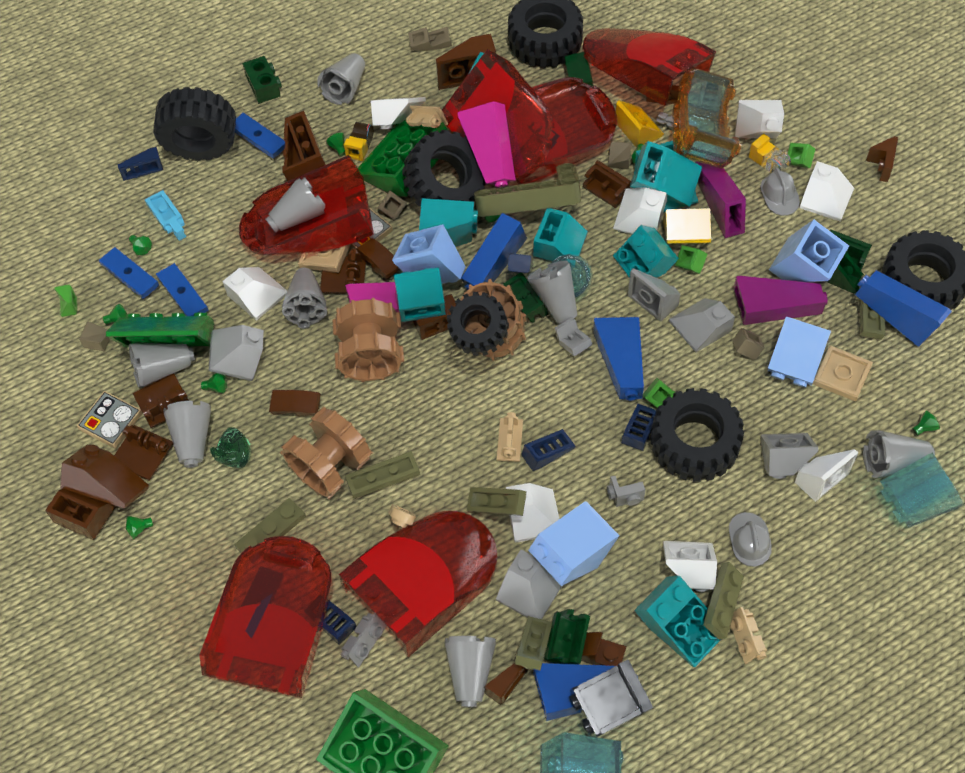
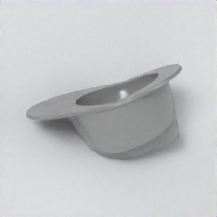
M775 168L774 172L762 180L760 188L768 208L775 214L787 216L795 213L800 204L799 195L795 188L793 177L789 173Z
M747 512L733 517L729 524V534L735 557L747 566L756 567L763 565L769 559L772 548L765 521L760 516Z

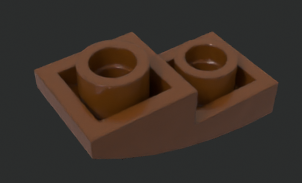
M374 238L356 248L359 250L361 257L371 263L373 271L385 279L401 270L392 261L394 255Z
M272 390L269 412L273 415L295 414L298 417L314 416L319 410L321 394L304 390Z

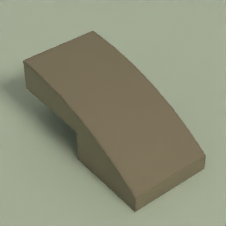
M427 27L408 33L411 50L427 51L452 46L448 27L428 32Z

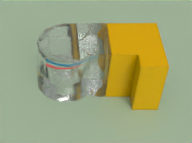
M761 135L751 144L749 158L771 173L774 172L775 168L783 171L791 164L790 156L770 143V138L767 135Z

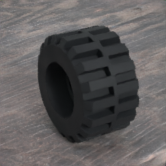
M473 292V296H469L468 293L464 294L463 300L458 298L455 301V307L451 305L449 309L451 315H447L449 323L447 328L453 341L459 349L462 348L467 354L472 352L473 356H479V352H482L483 356L488 355L487 351L489 350L495 352L497 345H503V337L507 338L508 336L507 329H509V323L503 306L500 302H497L494 296L489 298L488 293L482 292L481 296L478 292ZM482 314L491 318L489 327L481 333L472 334L465 330L467 322L475 315Z

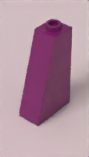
M715 156L695 161L696 164L702 166L698 185L724 238L745 233V196Z
M736 276L733 287L743 325L785 320L786 317L799 318L820 315L828 303L827 294L822 291L820 283Z

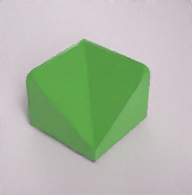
M790 143L785 163L811 168L816 149L810 144Z
M682 245L678 255L679 259L676 261L675 266L700 274L707 253L697 248Z
M70 285L54 287L60 299L61 317L77 315V296Z
M656 377L643 393V396L658 408L667 397L673 398L675 391Z

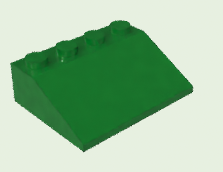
M406 120L396 124L355 170L354 176L387 193L390 190L397 196L407 197L409 195L407 193L409 188L404 186L403 180L406 177L402 175L405 158L422 137L429 135L433 131H439L440 133L441 130H447L445 124L442 122L437 128L424 127L422 125L411 127L407 124ZM431 159V168L436 165L439 159Z
M151 313L149 317H141L140 314H127V317H120L106 331V337L124 347H129L134 342L187 344V347L210 346L211 332L214 330V320L207 316V313H194V316L172 313V317H163V314Z
M362 689L352 693L316 760L334 773H434L449 745L368 690Z

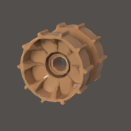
M488 279V282L475 286L470 284V289L464 294L468 293L469 296H473V292H478L481 296L482 292L488 293L489 298L494 296L497 302H500L503 306L509 323V329H507L508 336L507 338L503 337V345H497L495 352H492V350L487 351L488 355L485 356L490 357L492 361H495L497 357H503L508 354L513 356V351L520 345L522 340H526L525 322L528 319L526 314H522L520 311L523 309L522 302L517 301L510 285L505 287L499 283L492 282L491 279ZM482 314L473 316L467 322L465 330L472 334L485 331L490 325L486 323L490 317Z
M371 298V300H351V303L342 308H337L336 319L332 320L333 335H337L342 342L338 343V353H335V369H339L344 374V378L349 377L361 380V382L378 379L385 380L386 377L395 372L399 373L401 362H404L403 346H399L395 339L397 338L398 328H401L400 313L395 311L392 303H385Z
M323 406L311 418L312 422L309 424L318 440L311 445L306 439L293 435L282 446L283 450L280 454L283 455L288 467L294 471L303 483L308 485L318 495L320 494L330 499L344 483L335 466L341 461L346 466L355 468L358 471L370 459L369 456L373 452L369 449L366 439L354 428L351 422H348L335 410L332 411Z

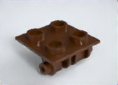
M350 250L348 256L343 261L339 273L322 270L320 285L322 293H347L345 285L364 283L366 260L361 257L359 250Z
M174 373L132 393L150 428L166 421L163 409L166 408L168 410L169 404L189 401Z
M127 425L123 430L126 438L114 456L135 474L150 481L172 447L173 442L136 425Z

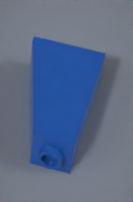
M504 213L500 215L461 277L466 290L470 289V284L475 286L488 282V279H491L492 282L497 279L508 265L509 254H516L527 240L521 222Z
M877 270L871 277L866 274L857 284L861 288L855 295L918 347L952 312L944 305Z
M639 317L594 318L593 334L619 399H626L628 401L642 399L644 381Z
M542 663L541 670L533 669L546 721L581 713L580 709L575 711L570 702L569 696L572 695L570 690L615 666Z

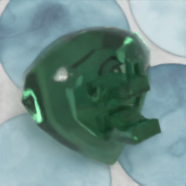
M228 427L221 435L217 447L210 448L214 460L228 467L243 468L251 457V446L248 439L235 427Z

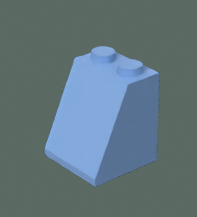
M812 220L788 237L769 271L782 280L800 282L828 281L849 245L816 220Z
M443 224L405 234L392 259L394 264L403 272H414L426 268L439 267L442 284L454 283L460 280L466 267Z
M786 317L768 366V372H771L772 377L784 380L785 377L794 380L793 384L801 387L812 386L831 331Z
M583 502L539 533L528 551L563 586L597 569L619 535L587 502Z

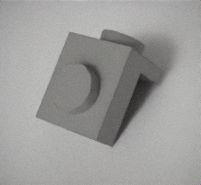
M571 317L555 327L560 346L573 356L592 346L591 338L578 329L574 318Z
M610 476L607 493L610 500L614 499L616 507L627 504L633 506L644 500L645 487L643 482L619 487L616 476Z

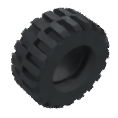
M520 0L509 13V47L512 53L525 64L528 62L530 66L536 67L537 65L540 68H546V66L557 67L560 63L562 65L566 63L565 56L576 54L581 48L583 16L579 7L575 6V3L571 0ZM540 27H550L558 31L538 33L533 30Z
M183 87L180 90L177 88L173 89L171 93L167 92L157 102L153 133L159 145L177 157L182 156L183 159L189 160L190 158L195 159V161H201V159L206 161L212 160L213 157H221L233 146L236 113L231 104L224 100L223 96L216 95L211 90L207 89L205 91L198 87H195V89Z
M441 130L440 133L439 131H433L429 135L422 137L405 158V166L402 169V175L406 177L403 180L404 186L409 188L407 193L411 198L414 197L416 199L415 203L419 207L421 206L422 198L475 202L474 193L485 189L484 186L487 183L466 136L463 138L460 136L461 133L455 131L451 134L449 130ZM431 159L444 160L455 168L459 176V188L444 186L434 177L430 166Z
M922 230L920 233H917V231L908 233V236L904 235L897 242L893 243L881 273L944 305L950 310L955 309L965 296V251L962 244L954 242L953 238L949 235L943 236L941 232L937 231L929 233V230ZM915 265L928 266L940 273L944 281L928 282L914 275L909 267Z
M689 388L684 393L677 391L673 393V398L669 396L663 400V404L656 410L651 432L652 452L655 457H658V463L662 467H668L667 472L672 475L675 473L679 474L680 479L693 478V482H701V478H706V481L715 478V474L722 476L726 473L727 469H730L735 464L744 438V424L742 418L739 417L740 412L735 406L731 407L732 402L730 400L720 398V394L713 391V394L703 388H700V391H694V388ZM685 423H701L710 427L716 433L719 440L708 447H693L684 443L677 436L675 430Z

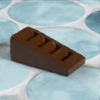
M515 663L486 684L484 687L485 694L498 704L503 705L529 669Z

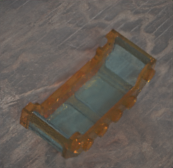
M686 66L678 86V91H680L678 99L674 103L672 110L673 149L687 159L724 168L732 162L734 155H738L741 149L739 138L734 136L731 139L729 137V116H727L726 107L729 100H733L736 93L733 79Z

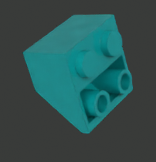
M547 208L534 238L533 256L553 262L566 260L572 267H575L588 231L569 213Z
M640 225L613 255L629 278L633 268L658 278L664 275L679 259L655 228Z
M439 267L426 268L414 272H402L394 275L401 322L446 315Z

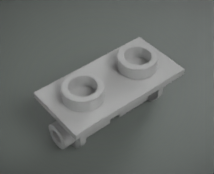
M368 613L367 616H363L354 630L359 636L354 637L351 635L341 648L342 652L340 655L346 660L351 659L357 667H360L386 628V625L376 613L373 615Z

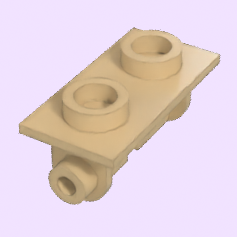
M410 106L412 113L406 118L407 124L411 127L422 125L424 127L437 128L442 122L448 125L440 107Z
M508 412L507 416L500 418L497 448L498 461L520 462L523 419H518L514 412Z
M740 607L733 614L730 628L735 636L745 664H748L754 658L757 660L766 658L767 649L761 635L753 636V633L759 631L754 614L750 613L749 609L744 610L743 607Z

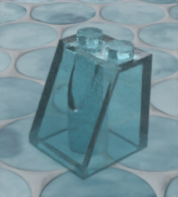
M933 452L880 481L884 489L880 490L887 503L891 501L894 503L897 509L893 510V513L901 524L905 521L908 528L964 505L958 491Z
M563 732L541 745L540 773H621V764L623 762L621 741Z

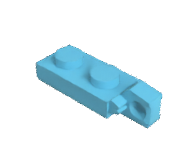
M163 190L145 199L146 205L168 234L173 232L179 241L186 237L182 228L185 225L182 215Z

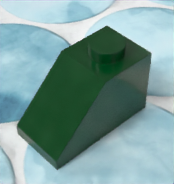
M845 252L832 277L825 282L856 294L859 290L857 284L864 274L849 254Z

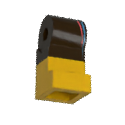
M355 122L349 139L346 138L344 143L346 158L364 161L373 138V125ZM352 150H359V154H354Z

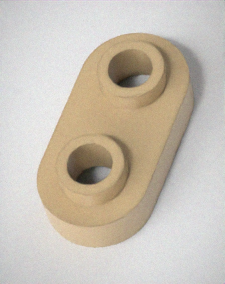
M394 504L391 505L388 512L391 520H393L392 522L406 528L407 524L412 526L416 518L414 513Z

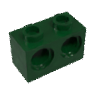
M262 56L242 63L246 79L258 104L281 97L279 88L282 87L279 76H274L275 69L272 62L268 63L266 57Z

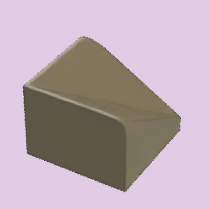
M612 141L608 167L629 169L632 143Z
M389 190L377 208L396 220L407 202Z
M86 322L79 340L84 348L105 352L110 338L106 337L107 329L94 323Z
M741 328L733 338L736 352L750 359L756 360L764 349L760 336L744 328Z

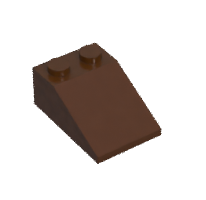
M491 34L471 37L436 59L439 90L465 85L464 81L480 52L496 56V49Z
M87 444L62 462L61 489L124 509L149 488V484L113 454L96 445Z

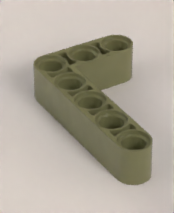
M572 163L558 165L556 167V180L476 191L474 199L478 216L501 215L502 213H516L580 203V182L575 165Z

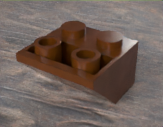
M61 489L58 490L45 511L53 523L95 540L114 510L115 505Z

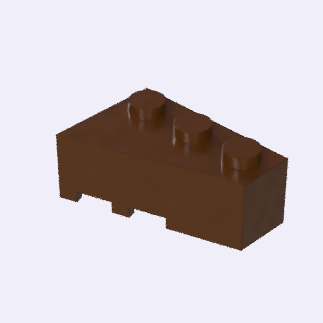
M301 111L285 118V150H283L284 166H282V172L291 186L298 178L301 180L303 178L308 179L328 171V168L305 112Z

